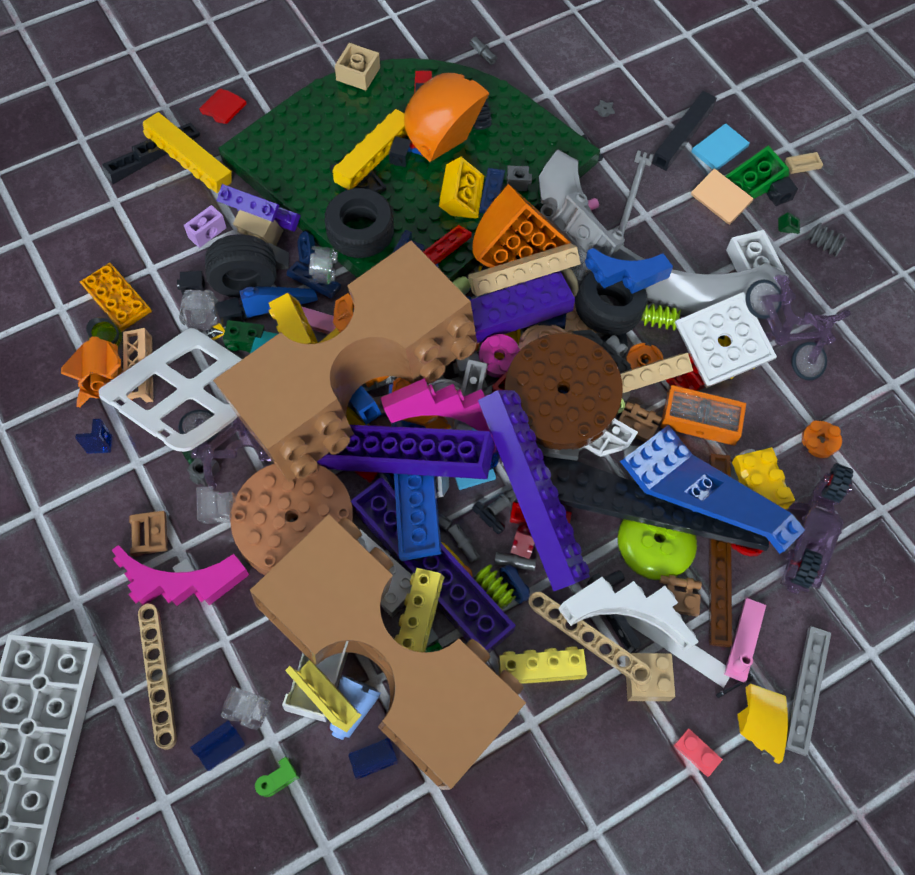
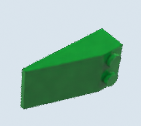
M767 146L725 177L755 199L768 192L772 183L789 177V168Z

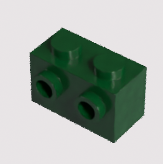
M228 320L223 342L229 350H242L250 353L255 337L261 338L263 331L266 330L264 325Z

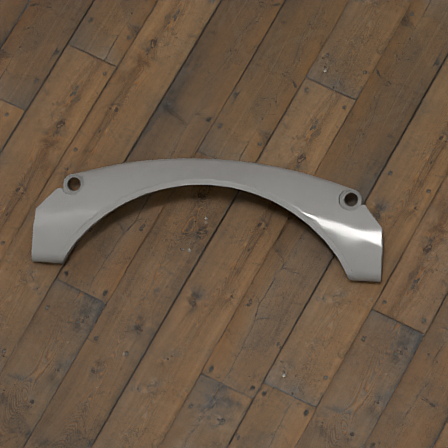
M560 150L553 154L539 175L541 203L544 204L540 213L549 221L562 209L567 195L575 192L583 193L578 175V160ZM587 205L586 209L594 216L589 205ZM623 245L613 256L615 259L627 261L645 260ZM578 251L579 259L585 263L584 256ZM768 263L753 269L727 274H696L672 269L669 278L645 288L648 297L647 301L658 306L661 305L663 308L668 306L670 311L674 307L677 313L681 309L680 315L688 316L742 292L746 295L750 285L758 280H770L781 290L789 275ZM766 283L756 285L750 294V303L754 311L769 307L770 303L777 296L776 291Z

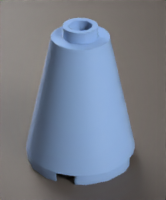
M342 675L338 690L360 712L361 717L347 733L332 723L330 724V730L333 731L332 735L341 740L352 735L381 694L377 689L346 675Z

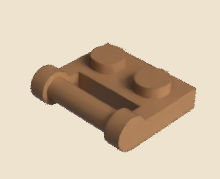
M165 511L129 516V523L132 526L131 556L136 557L148 553L168 551ZM144 522L145 531L144 546H140V523Z

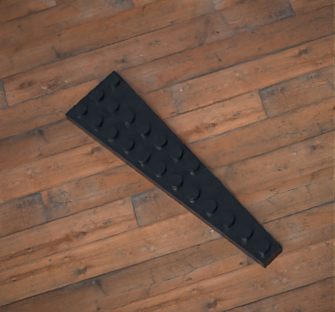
M543 456L544 464L551 473L550 479L552 484L558 490V499L564 506L767 551L769 548V540L765 536L646 494L637 482L575 460Z

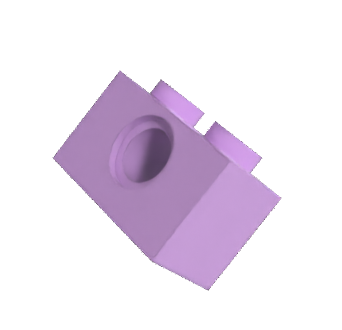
M211 205L184 224L188 238L200 248L225 230L226 224L223 215Z

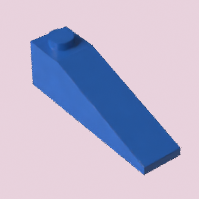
M256 286L240 290V296L246 316L249 318L269 313L271 309L269 302L286 293L296 298L300 304L316 301L318 299L315 290L311 288Z

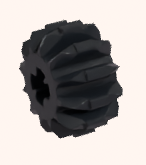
M485 101L474 123L476 130H484L492 124L487 101Z

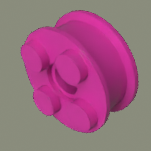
M496 334L488 337L482 343L478 357L480 362L488 363L487 375L501 378L508 371L511 362L520 349L511 337ZM498 352L502 353L504 355V359L497 360L494 357V354Z

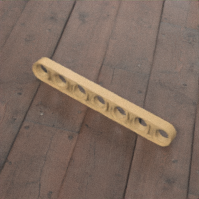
M534 592L530 595L529 605L534 612L639 685H645L651 680V670L641 660L583 620L577 622V627L574 630H568L566 628L567 620L561 612L558 618H551L549 616V612L552 609H558L561 606L542 592ZM537 597L544 599V603L540 607L533 605V601ZM586 632L594 634V639L591 642L583 640V635ZM603 644H609L612 647L609 654H602L600 652V647ZM621 656H626L630 660L629 664L625 667L617 664V660ZM640 668L648 672L647 677L643 680L635 676L636 671Z
M145 604L138 611L154 740L158 747L168 750L176 744L177 734L160 613L154 605ZM148 609H153V617L151 619H144V612ZM150 629L157 630V635L153 639L146 638V633ZM159 649V657L155 660L149 659L150 651ZM157 669L162 670V677L157 681L152 680V673ZM159 690H164L166 693L165 698L160 702L155 701V693ZM162 711L168 712V720L164 723H159L157 720L158 714ZM164 733H170L172 736L170 743L167 745H162L160 742V738Z

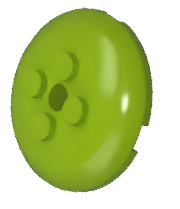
M623 519L618 530V548L625 559V563L634 572L645 578L660 580L661 575H681L689 568L695 558L697 551L696 535ZM660 536L663 542H657L654 537Z

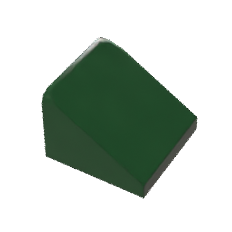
M787 212L778 218V230L785 233L799 234L800 219Z

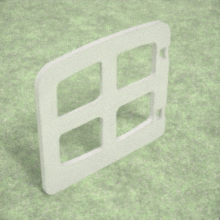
M189 328L99 389V397L109 405L114 406L119 412L147 432L158 437L170 448L182 452L190 451L221 431L238 417L230 404L222 403L203 388L242 359L197 329ZM193 349H201L217 360L192 379L185 378L168 366V364ZM154 374H157L177 388L174 393L150 410L143 409L127 397L135 388ZM120 399L125 404L121 406L116 401ZM188 399L195 400L215 414L186 434L176 432L161 421L163 417ZM166 431L170 436L166 438L161 432Z

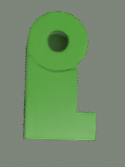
M285 756L278 761L281 766L268 776L263 775L257 779L255 790L259 795L271 797L300 778L289 758Z

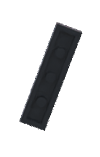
M620 570L603 577L612 587L625 581L624 574ZM599 573L593 575L588 580L587 585L589 586L601 578V575ZM605 614L626 651L633 653L642 646L624 615Z

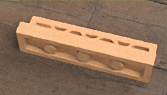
M145 328L123 332V372H125L152 353V336ZM138 336L133 345L129 343V337ZM135 350L138 352V356L131 361L129 356ZM153 375L138 386L137 392H132L127 397L129 399L141 397L146 403L153 402Z

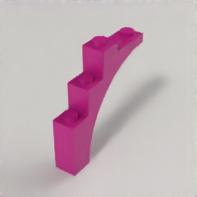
M424 378L381 397L383 408L391 423L421 415H438L465 422L477 431H490L478 402L479 399L485 397L482 389L463 397L461 390L456 391L454 384H451L435 392L432 384L427 385Z
M119 545L112 549V552L115 554L113 560L120 568L124 566L127 570L124 574L131 582L127 586L132 591L129 593V596L135 603L140 602L142 605L150 603L162 594L168 603L173 601L178 606L193 593L201 603L205 600L208 605H211L249 575L246 568L234 554L220 563L205 569L171 573L155 570L140 564L128 556Z

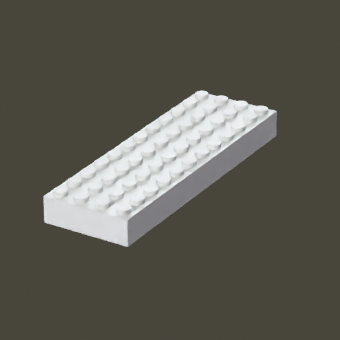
M8 635L0 662V875H46L101 649L94 643Z

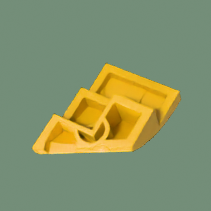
M749 684L745 687L748 707L738 713L740 734L747 740L752 741L761 751L766 750L774 757V762L780 764L785 753L788 731L786 696Z

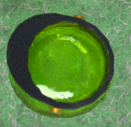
M96 317L87 323L86 332L88 340L91 337H99L117 346L122 341L121 330L108 319Z

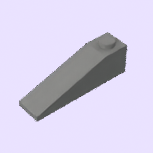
M468 359L461 389L463 397L483 389L488 363ZM454 419L452 430H472L473 427L465 422Z

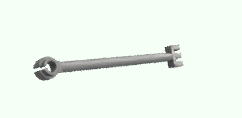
M637 151L634 162L639 163L618 228L623 235L645 165H651L654 154H650L649 158H646V152L641 157V151Z

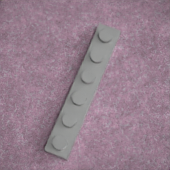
M812 626L807 631L785 747L786 750L803 756L808 755L831 637L830 632Z

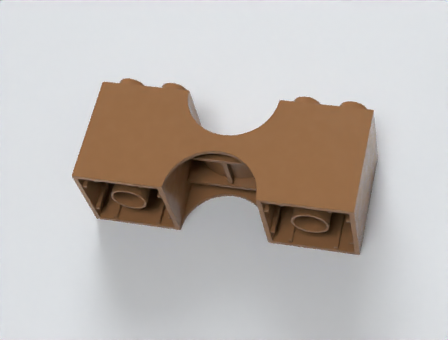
M412 241L406 243L347 285L355 307L351 321L340 334L322 343L302 344L290 340L280 332L213 380L236 415L289 482L296 477L303 479L309 476L316 469L318 460L329 452L337 454L348 446L350 442L349 437L353 435V432L347 421V406L350 398L361 385L371 379L383 376L399 377L409 381L411 384L424 378L427 383H433L443 375L446 365L456 358L464 360L474 352L477 339L471 301Z
M328 514L250 589L254 603L315 666L330 656L343 653L346 641H349L346 653L360 654L375 662L386 676L390 689L389 708L378 728L441 790L452 789L526 704L519 696L524 687L506 670H503L499 676L485 664L490 659V654L474 639H470L465 645L458 638L453 644L442 650L427 653L409 650L397 643L387 632L380 612V603L389 591L393 577L389 571L394 565L393 562L378 547H374L368 552L358 541L362 536L361 531L348 518L343 517L337 522Z

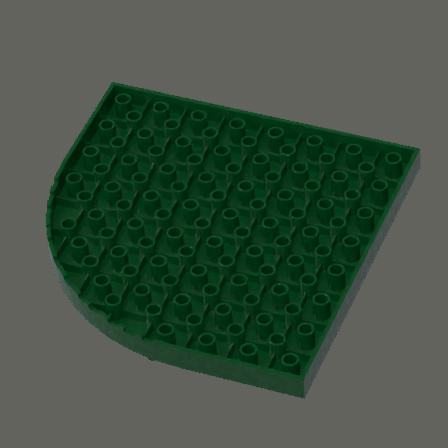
M414 58L381 60L380 69L367 90L337 81L335 72L320 79H315L312 83L294 93L219 147L223 163L266 200L278 204L280 208L301 215L297 227L303 232L306 231L313 234L314 241L356 278L363 275L409 241H412L423 252L456 226H462L471 232L472 237L438 263V268L451 282L458 277H465L481 263L475 259L472 246L476 229L484 213H479L476 219L451 216L439 207L446 164L462 157L484 175L482 195L488 168L505 170L502 192L507 186L508 166H529V174H532V183L528 184L527 191L517 192L540 212L544 204L541 203L539 175L557 150L578 160L579 179L598 163L600 149L530 97L508 84L507 81L500 80L477 69L451 62ZM432 71V78L442 73H457L464 75L465 79L469 81L474 80L489 92L486 99L492 119V124L489 128L476 130L473 125L467 140L431 162L423 155L412 152L406 167L396 166L389 163L388 154L373 169L387 187V191L380 195L387 199L393 210L394 234L390 244L382 252L367 258H353L335 250L327 237L325 211L330 201L338 194L344 192L345 189L334 182L330 166L342 161L346 154L350 153L358 143H361L367 134L371 133L395 109L405 113L406 107L414 95L415 72ZM358 217L351 219L345 225L352 229H365L371 226L374 221Z

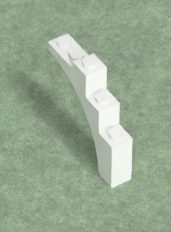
M601 577L564 601L558 608L570 626L583 619L597 615L620 614L632 616L656 626L670 636L684 652L699 642L696 639L695 633L683 622L681 615L673 609L678 602L674 594L666 586L646 598L642 588L637 586L634 581L617 593H614L611 584Z

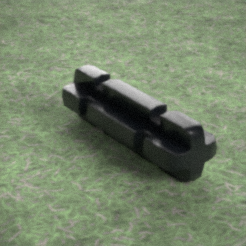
M478 501L474 504L472 510L477 515L479 514V517L490 528L493 527V531L496 534L504 531L505 525L501 521L498 522V518L487 508L485 509L481 502Z

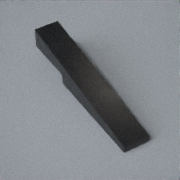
M191 122L178 127L192 140L200 136V132ZM149 139L132 146V152L102 164L103 172L113 185L168 153L160 149L154 141Z

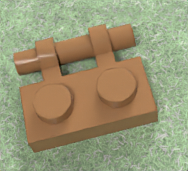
M627 402L625 409L631 411V413L623 410L618 421L637 431L638 433L635 438L643 442L648 441L654 436L658 428L657 425L651 422L659 424L662 417L656 415V412L652 410L649 412L641 408L639 404L635 403L634 405ZM636 414H638V415H640V416H642V417H644V418H647V419L644 420V419H642V418L636 416Z
M670 574L669 576L661 575L659 583L667 584V589L674 594L678 602L673 609L679 614L698 617L701 595L693 594L692 592L693 589L700 590L702 582L695 581L694 578L689 577L682 579ZM674 586L685 587V592L674 591Z

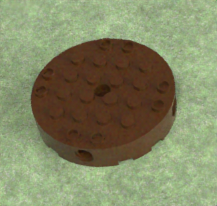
M569 333L546 335L527 344L511 362L505 381V390L515 391L520 396L521 407L528 416V424L535 433L536 443L554 450L582 448L602 437L611 427L618 413L623 393L621 375L610 354L596 342L586 337ZM558 390H565L567 391V393L563 394L560 393Z

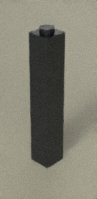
M705 91L701 92L655 152L652 164L665 171L668 170L711 113L717 97Z

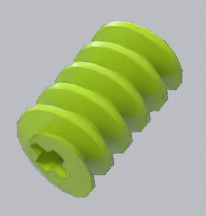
M651 304L649 309L647 305L641 321L643 320L644 326L650 321L651 327L658 323V328L665 324L667 330L672 325L673 331H675L677 328L675 321L680 319L681 309L677 313L674 307L670 312L668 306L662 311L661 305L656 310L654 304Z
M490 564L480 570L474 579H476L475 581L481 585V588L500 609L503 610L516 596H511L514 589L506 590L508 582L501 584L502 576L495 578L498 573L497 570L490 572L493 566Z

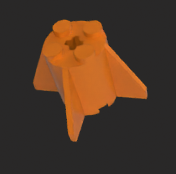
M99 337L89 338V341L83 343L61 367V374L78 380L80 390L77 398V407L79 408L90 397L100 398L99 389L123 373L121 359L118 355V346Z

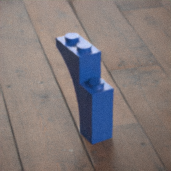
M592 248L587 251L585 259L586 267L591 269L596 281L603 288L623 280L624 286L632 294L669 278L673 268L663 253L645 260L627 261L609 257Z
M361 385L354 392L348 404L367 425L382 415L374 399Z

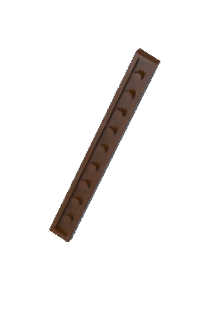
M711 453L709 465L731 477L730 455ZM709 538V645L731 647V543Z

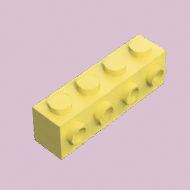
M416 568V572L411 575L410 585L412 587L410 593H407L405 598V614H402L400 617L399 626L401 629L399 635H396L394 639L409 650L416 652L426 651L444 581V576L441 573Z
M567 647L565 651L549 648L539 653H536V650H526L524 654H515L514 651L504 652L498 659L499 674L506 670L521 684L584 679L587 676L584 649H578V647Z

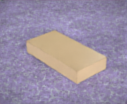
M817 152L787 157L785 160L790 174L821 169L823 166Z

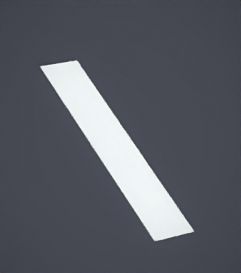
M624 615L630 626L723 688L725 687L730 678L724 675L726 665L696 645L684 652L661 629L644 620Z

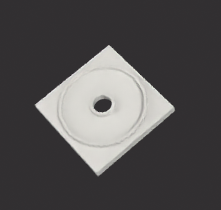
M744 292L675 321V325L706 388L774 360L777 357L757 317L748 310ZM722 335L728 336L731 339V345L728 347L721 346L718 343V338Z

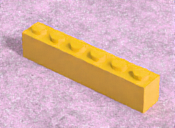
M395 109L371 133L367 134L361 143H358L350 153L346 154L344 159L333 168L334 182L350 190L366 177L389 154L395 136L400 138L407 136L404 125V113Z
M157 112L143 121L144 135L154 141L160 149L165 150L171 158L176 159L183 168L193 173L195 178L204 182L209 189L218 193L222 184L228 186L232 183V171L162 114Z

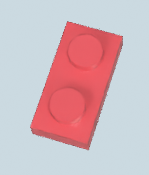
M687 729L673 745L707 777L712 774L723 760L690 729Z

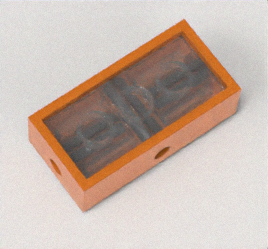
M671 385L666 396L660 428H665L669 425L676 432L735 446L742 435L746 403Z

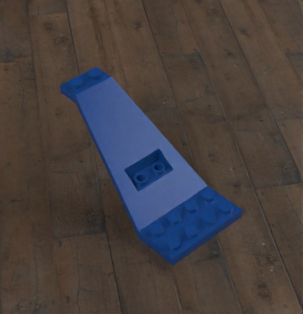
M669 425L620 461L644 493L765 536L779 554L784 552L805 531L792 513L694 456Z

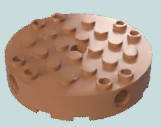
M274 463L256 472L241 487L232 506L230 522L233 538L242 556L259 573L266 575L328 514L337 522L346 517L353 523L354 514L347 489L341 480L327 468L317 464L316 469L309 476L303 479L296 477L289 482ZM297 518L296 521L290 522L291 519Z

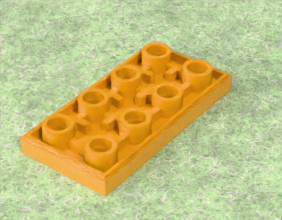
M111 263L106 264L80 281L84 289L121 332L152 312L151 308Z

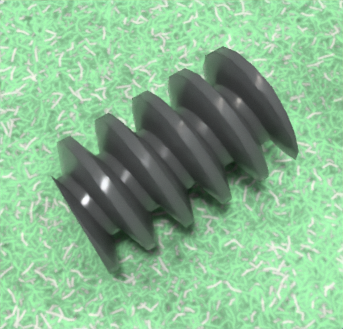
M822 223L817 224L812 228L805 241L811 238L810 244L817 241V248L824 245L823 251L829 248V255L836 252V257L844 246L846 237L839 240L840 233L833 236L834 230L827 233V226L821 229Z

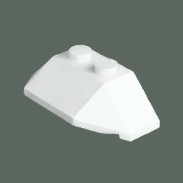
M614 419L611 427L602 437L584 446V448L600 457L626 450L638 432Z

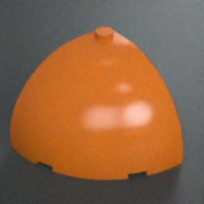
M442 73L431 78L415 92L406 107L404 125L408 137L429 162L433 161L467 140L489 92L476 81H469L464 78V75L457 73Z
M508 184L483 215L476 229L472 248L475 259L483 265L492 268L517 260V255L520 258H524L571 242L530 202Z

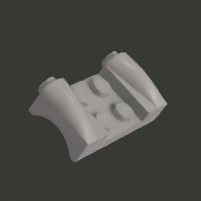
M575 192L567 195L564 206L550 222L573 245L577 246L578 251L585 259L587 251L592 248L613 258L625 242L623 233L614 229L607 231L586 209L589 203L584 193Z

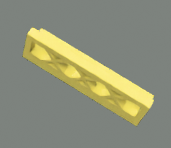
M310 660L300 671L291 666L285 670L334 726L347 733L361 717L360 712Z

